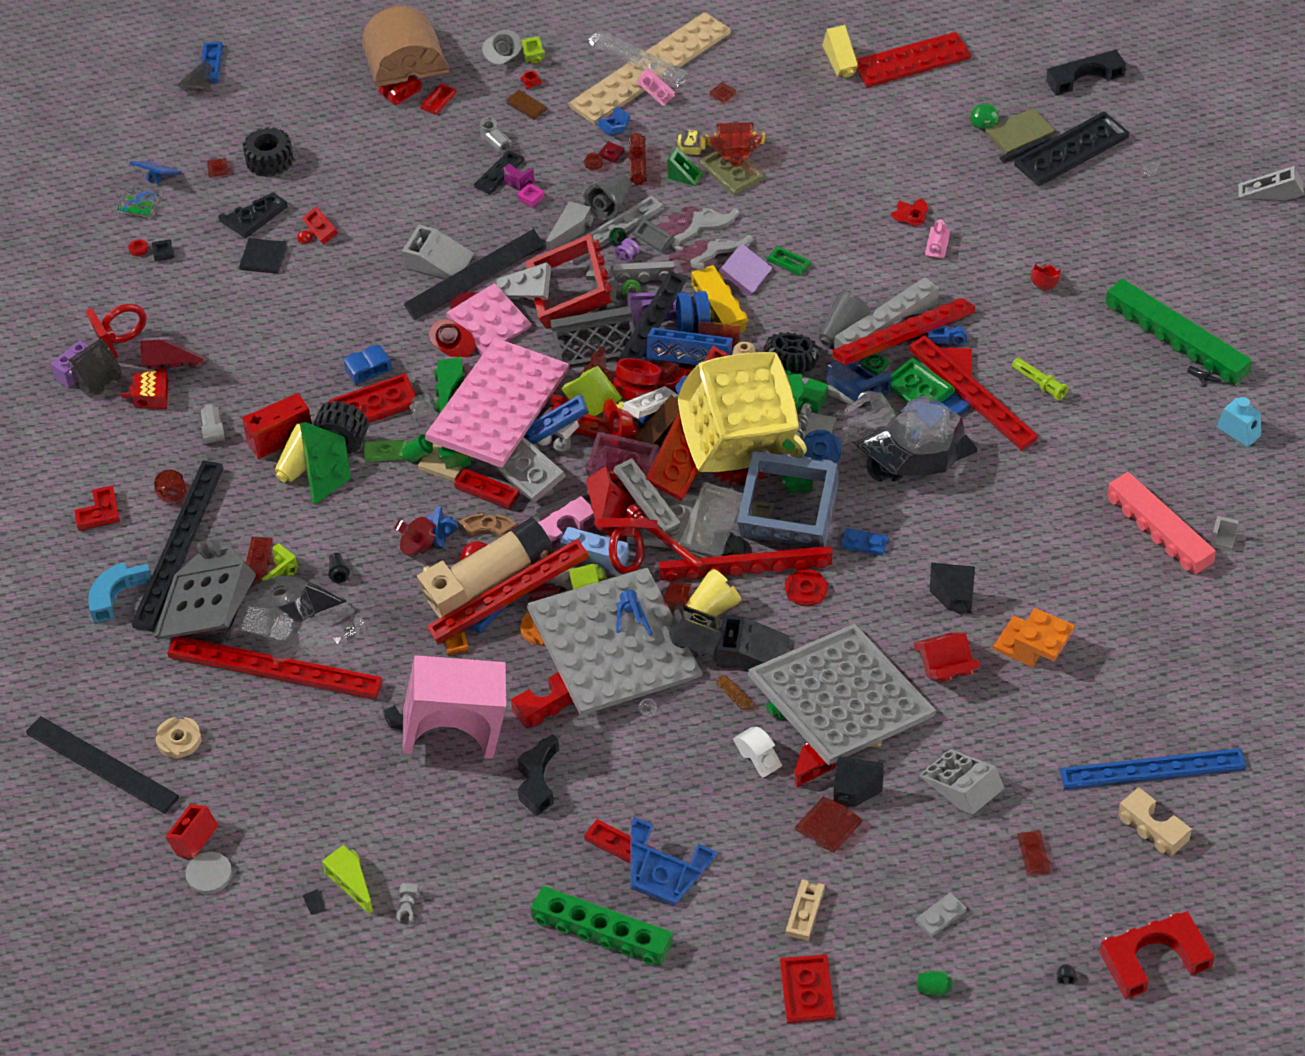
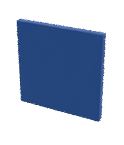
M130 161L131 165L150 170L147 173L146 180L150 181L154 175V183L161 181L160 174H180L182 172L151 161Z

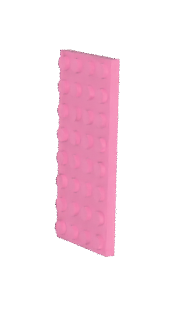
M494 338L429 428L425 440L502 468L568 372L569 364Z

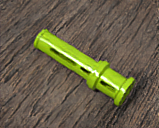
M1020 357L1013 361L1011 366L1013 369L1038 384L1044 393L1048 392L1053 395L1055 400L1059 401L1067 395L1069 387L1056 381L1054 376L1045 375Z

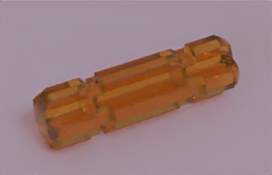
M721 675L716 680V684L721 689L723 688V691L733 702L736 701V705L740 709L746 710L751 705V700L747 696L745 697L744 693L734 683H731L727 676Z

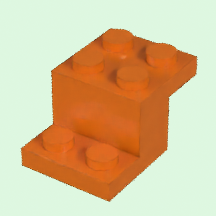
M1034 608L1026 621L1013 615L995 642L993 650L1031 667L1035 665L1040 656L1055 662L1074 632L1075 625Z

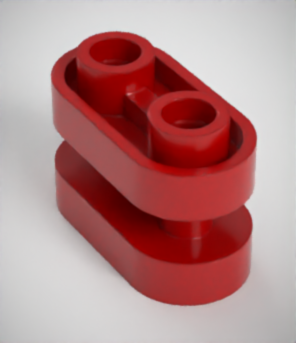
M410 75L407 81L379 86L378 91L396 106L421 90L422 83L419 79Z

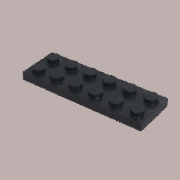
M1103 111L1014 159V166L1039 187L1129 138V131Z

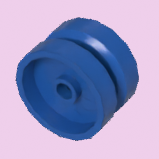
M706 291L695 292L693 299H691L688 292L677 293L676 319L678 331L693 333L695 329L697 334H710V306Z

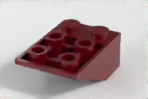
M167 339L140 341L142 365H147L148 369L163 368V364H168V368L183 367V363H188V366L204 365L203 361H208L209 359Z

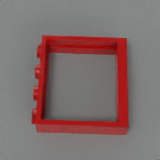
M591 233L525 261L527 269L544 263H548L552 269L584 254H590L598 286L597 289L550 309L547 300H542L541 298L534 299L538 318L545 329L551 328L550 320L583 315L612 303L610 292L613 290L610 283L607 282V279H609L608 272L603 267L606 263L603 255L600 254L602 248L599 241L594 240Z

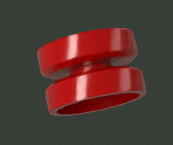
M620 359L617 361L615 370L617 377L613 380V386L623 399L632 400L658 389L655 384L660 381L661 369L651 362L640 359Z

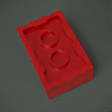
M299 393L288 396L242 417L247 444L257 459L285 448L297 424L306 422L312 425L309 408Z

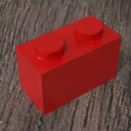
M190 804L166 834L165 838L177 856L195 858L219 825L207 806Z

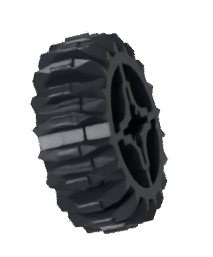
M796 332L773 334L771 337H768L763 350L764 352L777 353L783 368L794 374L796 372L810 371V369L815 367L819 358L818 345L815 344V341L810 340V337H804L803 334L798 335Z

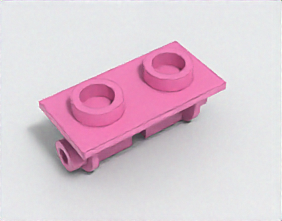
M648 67L636 81L661 105L665 106L675 96V92Z
M938 220L934 227L930 229L925 252L926 257L945 259L951 229H946V224L943 220Z

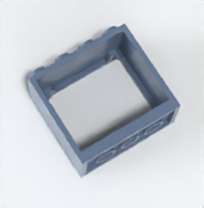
M766 450L752 451L737 521L740 536L809 548L826 547L839 484L837 464L830 460L816 461L806 456L796 458L786 453L777 455L771 454ZM759 472L825 482L816 525L812 526L751 516L750 512Z

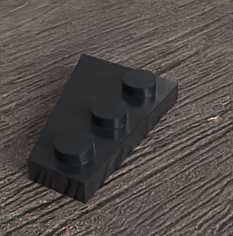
M271 193L252 201V205L244 208L241 206L234 209V212L227 215L225 213L220 214L218 219L221 223L246 239L286 209L288 205L286 200L275 193Z

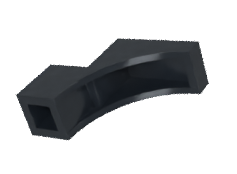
M553 734L541 739L535 747L525 751L518 758L519 771L528 779L517 788L519 801L536 817L554 804L553 792L546 785L543 778L548 762L559 751L558 738Z

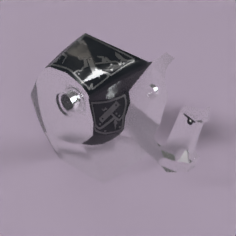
M866 391L862 392L858 400L844 411L838 410L834 413V415L846 416L866 401H870L872 409L849 424L842 446L847 450L850 442H852L891 474L931 475L946 472L956 461L965 439L962 418L929 393L909 401L898 414H895L882 392Z
M282 575L260 582L248 589L233 617L227 642L233 628L267 637L274 664L292 658L301 649L317 660H331L339 655V650L354 639L360 638L366 632L364 620L360 616L333 628L328 627L327 625H332L348 614L349 610L354 613L353 608L347 604V600L337 597L317 584L298 577Z

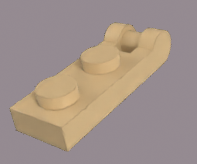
M801 880L786 928V936L809 941L824 894L825 884L818 883L815 885L809 883L808 880Z

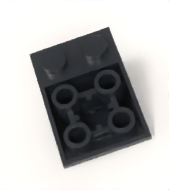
M723 615L721 624L722 636L717 646V666L751 669L787 653L789 635L746 617Z

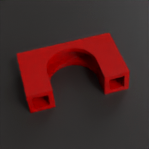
M1188 911L1174 913L1166 919L1152 921L1138 929H1129L1124 934L1116 937L1109 936L1100 945L1099 953L1124 999L1147 992L1149 980L1136 958V953L1139 949L1146 945L1163 944L1172 948L1181 958L1190 976L1211 969L1214 961V955Z

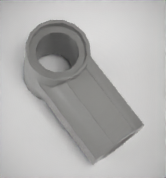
M491 117L481 120V139L489 142L498 153L509 150L512 146V141L497 127V121Z
M212 404L205 405L201 410L203 423L201 427L204 443L225 441L219 408Z

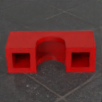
M559 672L548 678L549 690L551 691V694L548 696H536L528 689L510 699L512 712L526 729L532 725L538 726L542 723L543 719L550 715H557L565 706L569 704L574 705Z

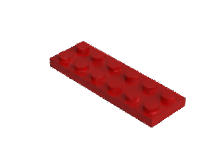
M955 31L857 58L858 67L856 71L866 88L965 61L971 59V54Z

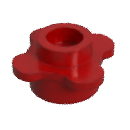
M527 71L520 78V81L525 84L527 89L542 84V80L538 78V73L535 71Z

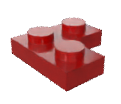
M113 485L93 489L95 505L74 510L78 531L120 522Z

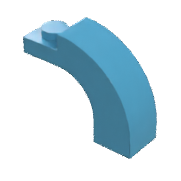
M125 562L120 563L103 572L95 580L88 597L93 623L115 618L113 601L121 591L129 587L149 583L151 574L148 564L127 568Z

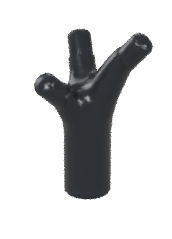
M1189 366L1187 373L1201 381L1202 387H1206L1205 380L1221 381L1220 378L1211 375L1213 374L1211 370L1206 372L1193 366Z

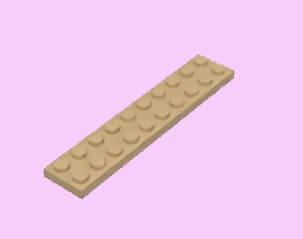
M704 12L570 101L569 107L595 125L599 119L606 118L612 114L615 107H622L646 91L636 81L647 67L662 80L729 35L731 29Z

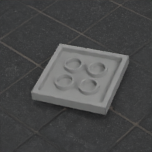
M657 491L681 522L678 528L666 534L685 549L691 551L701 506V496L686 494L680 502L665 492ZM643 511L644 517L647 518V519H649L648 516H647V515L645 514V512ZM638 529L642 535L644 545L670 548L647 529ZM627 536V543L635 544L632 536Z

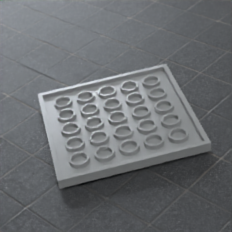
M648 568L600 581L599 584H590L528 603L527 609L580 716L680 685L702 676V671L690 648H679L671 642L669 632L673 616ZM634 590L637 593L638 601L641 603V608L652 631V636L648 635L642 620L638 624L634 613H626L624 610H622L620 633H616V603L620 602L619 595L623 591Z
M855 624L749 669L748 672L750 679L828 765L837 762L838 756L848 757L933 718L936 713L932 705Z

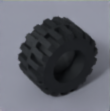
M275 127L260 128L256 132H251L250 136L245 138L246 141H243L246 166L250 169V172H255L257 176L263 174V177H267L268 174H271V177L276 176L275 173L280 175L283 173V169L287 171L289 165L291 166L294 157L289 135L281 129L277 130Z
M342 401L326 402V404H323L313 423L314 426L345 437L347 454L355 453L360 449L369 427L366 415L361 413L360 409Z

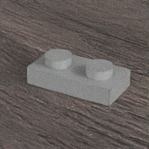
M950 892L915 919V923L932 938L965 913L966 907Z

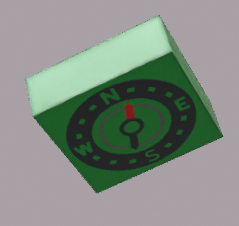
M874 353L869 355L861 363V366L878 376L889 365V360Z

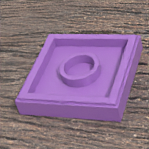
M741 243L719 272L746 294L751 295L772 267Z

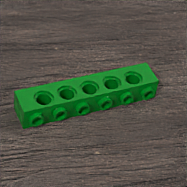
M542 886L531 906L532 919L541 926L548 924L563 934L570 932L586 942L592 940L605 949L614 948L627 957H639L649 965L658 964L662 966L673 944L672 932L546 886Z

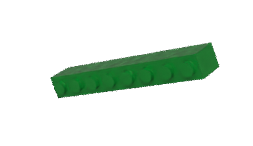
M1122 278L1107 290L1105 304L1111 310H1116L1123 314L1125 319L1134 321L1142 330H1148L1154 334L1158 340H1164L1175 351H1181L1191 361H1197L1207 371L1211 370L1219 375L1224 382H1230L1235 386L1250 372L1252 359Z

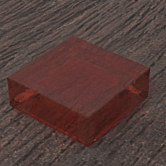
M721 82L709 93L712 98L725 104L736 95V90Z

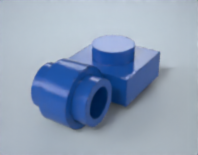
M943 325L929 331L928 338L937 345L949 343V339L956 345H963L967 341V331L961 326L949 329L948 325Z

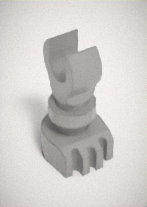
M403 883L400 885L401 908L397 912L399 923L404 914L409 915V924L413 922L414 916L411 907L414 906L413 898H418L421 893V888L418 884Z

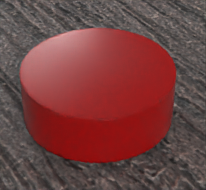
M136 239L129 244L128 249L132 256L139 257L145 255L149 247L145 240Z

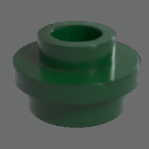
M615 227L609 233V241L615 247L622 245L623 240L628 238L627 232L621 227Z

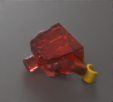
M753 122L717 123V133H714V135L705 134L706 144L712 146L718 153H721L724 160H731L732 166L742 165V159L750 158L751 152H754L759 144L764 143L765 132L756 133Z

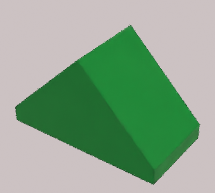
M678 147L674 148L667 160L668 179L696 186L703 173Z

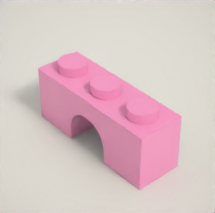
M580 496L538 523L545 530L553 549L556 550L560 547V541L563 537L561 529L572 527L586 531L595 525L596 520L591 505Z

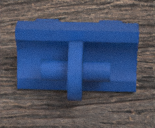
M438 506L435 507L434 514L426 515V517L436 525V528H433L435 539L432 544H435L437 548L444 549L446 537L455 533L458 525L453 520V517L444 515L442 512L443 508Z

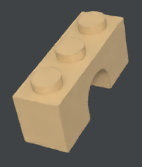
M1138 787L1120 803L1118 815L1121 821L1126 825L1131 824L1136 828L1142 838L1151 840L1159 852H1166L1169 856L1174 855L1190 841L1192 829L1175 815L1163 822L1152 819L1150 816L1155 812L1156 800Z

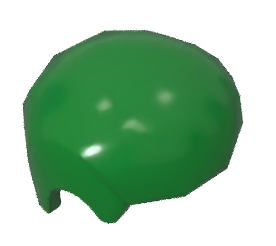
M982 103L976 105L970 113L971 125L977 128L986 129L994 124H998V111L991 104Z

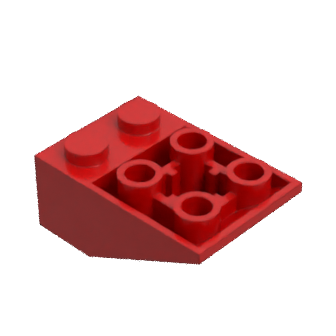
M605 466L587 478L586 482L588 486L587 493L592 503L591 509L596 520L595 526L600 532H604L611 537L615 529L597 527V519L625 518L624 515L627 508L635 504V499L617 475ZM620 536L619 541L627 542V536Z

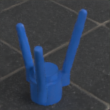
M634 590L623 591L619 595L620 602L616 603V633H620L622 610H624L626 613H634L638 624L642 620L648 635L652 636V631L641 608V603L638 601L637 593Z

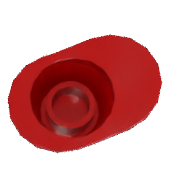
M448 318L439 319L430 327L429 339L432 345L450 357H469L473 353L475 348L473 334L457 322Z
M608 398L605 400L603 418L614 443L617 444L620 442V439L636 434L638 430L632 414L626 410L619 409L612 399Z

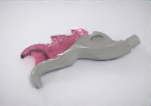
M684 207L682 211L688 213L669 215L668 219H674L672 222L660 223L656 226L674 236L675 240L671 244L672 248L678 253H683V248L679 246L682 242L696 236L699 230H716L735 222V218L740 212L734 208L729 214L726 213L724 215L709 208H703L702 212H700L695 207Z
M747 235L739 241L728 239H715V241L708 239L697 240L694 245L682 247V252L671 254L669 261L684 260L691 263L693 268L704 270V263L702 262L715 258L716 254L734 252L741 243L748 247L753 241V237Z

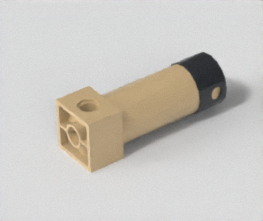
M531 517L511 529L507 534L452 567L448 568L442 560L432 567H424L423 572L417 575L425 599L438 617L441 618L554 553V549L545 530Z

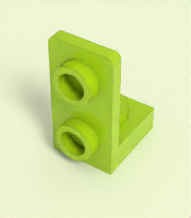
M279 543L276 544L272 550L273 560L277 567L264 576L261 582L276 576H293L298 569L296 556Z

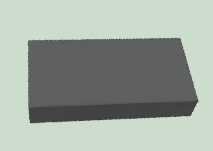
M643 218L632 233L635 237L661 253L667 251L675 240L674 236Z

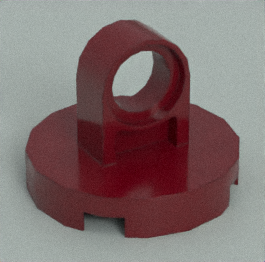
M419 517L408 525L402 520H398L394 529L403 534L400 541V550L403 554L410 558H417L416 555L418 553L424 554L429 549L435 539L433 528H436V525L427 517Z

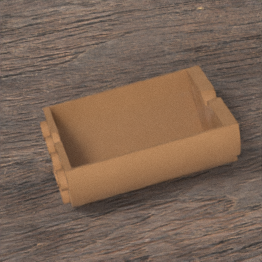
M394 6L377 13L368 22L363 33L362 45L376 87L407 81L410 75H416L419 79L450 73L434 27L429 18L421 11L408 6Z

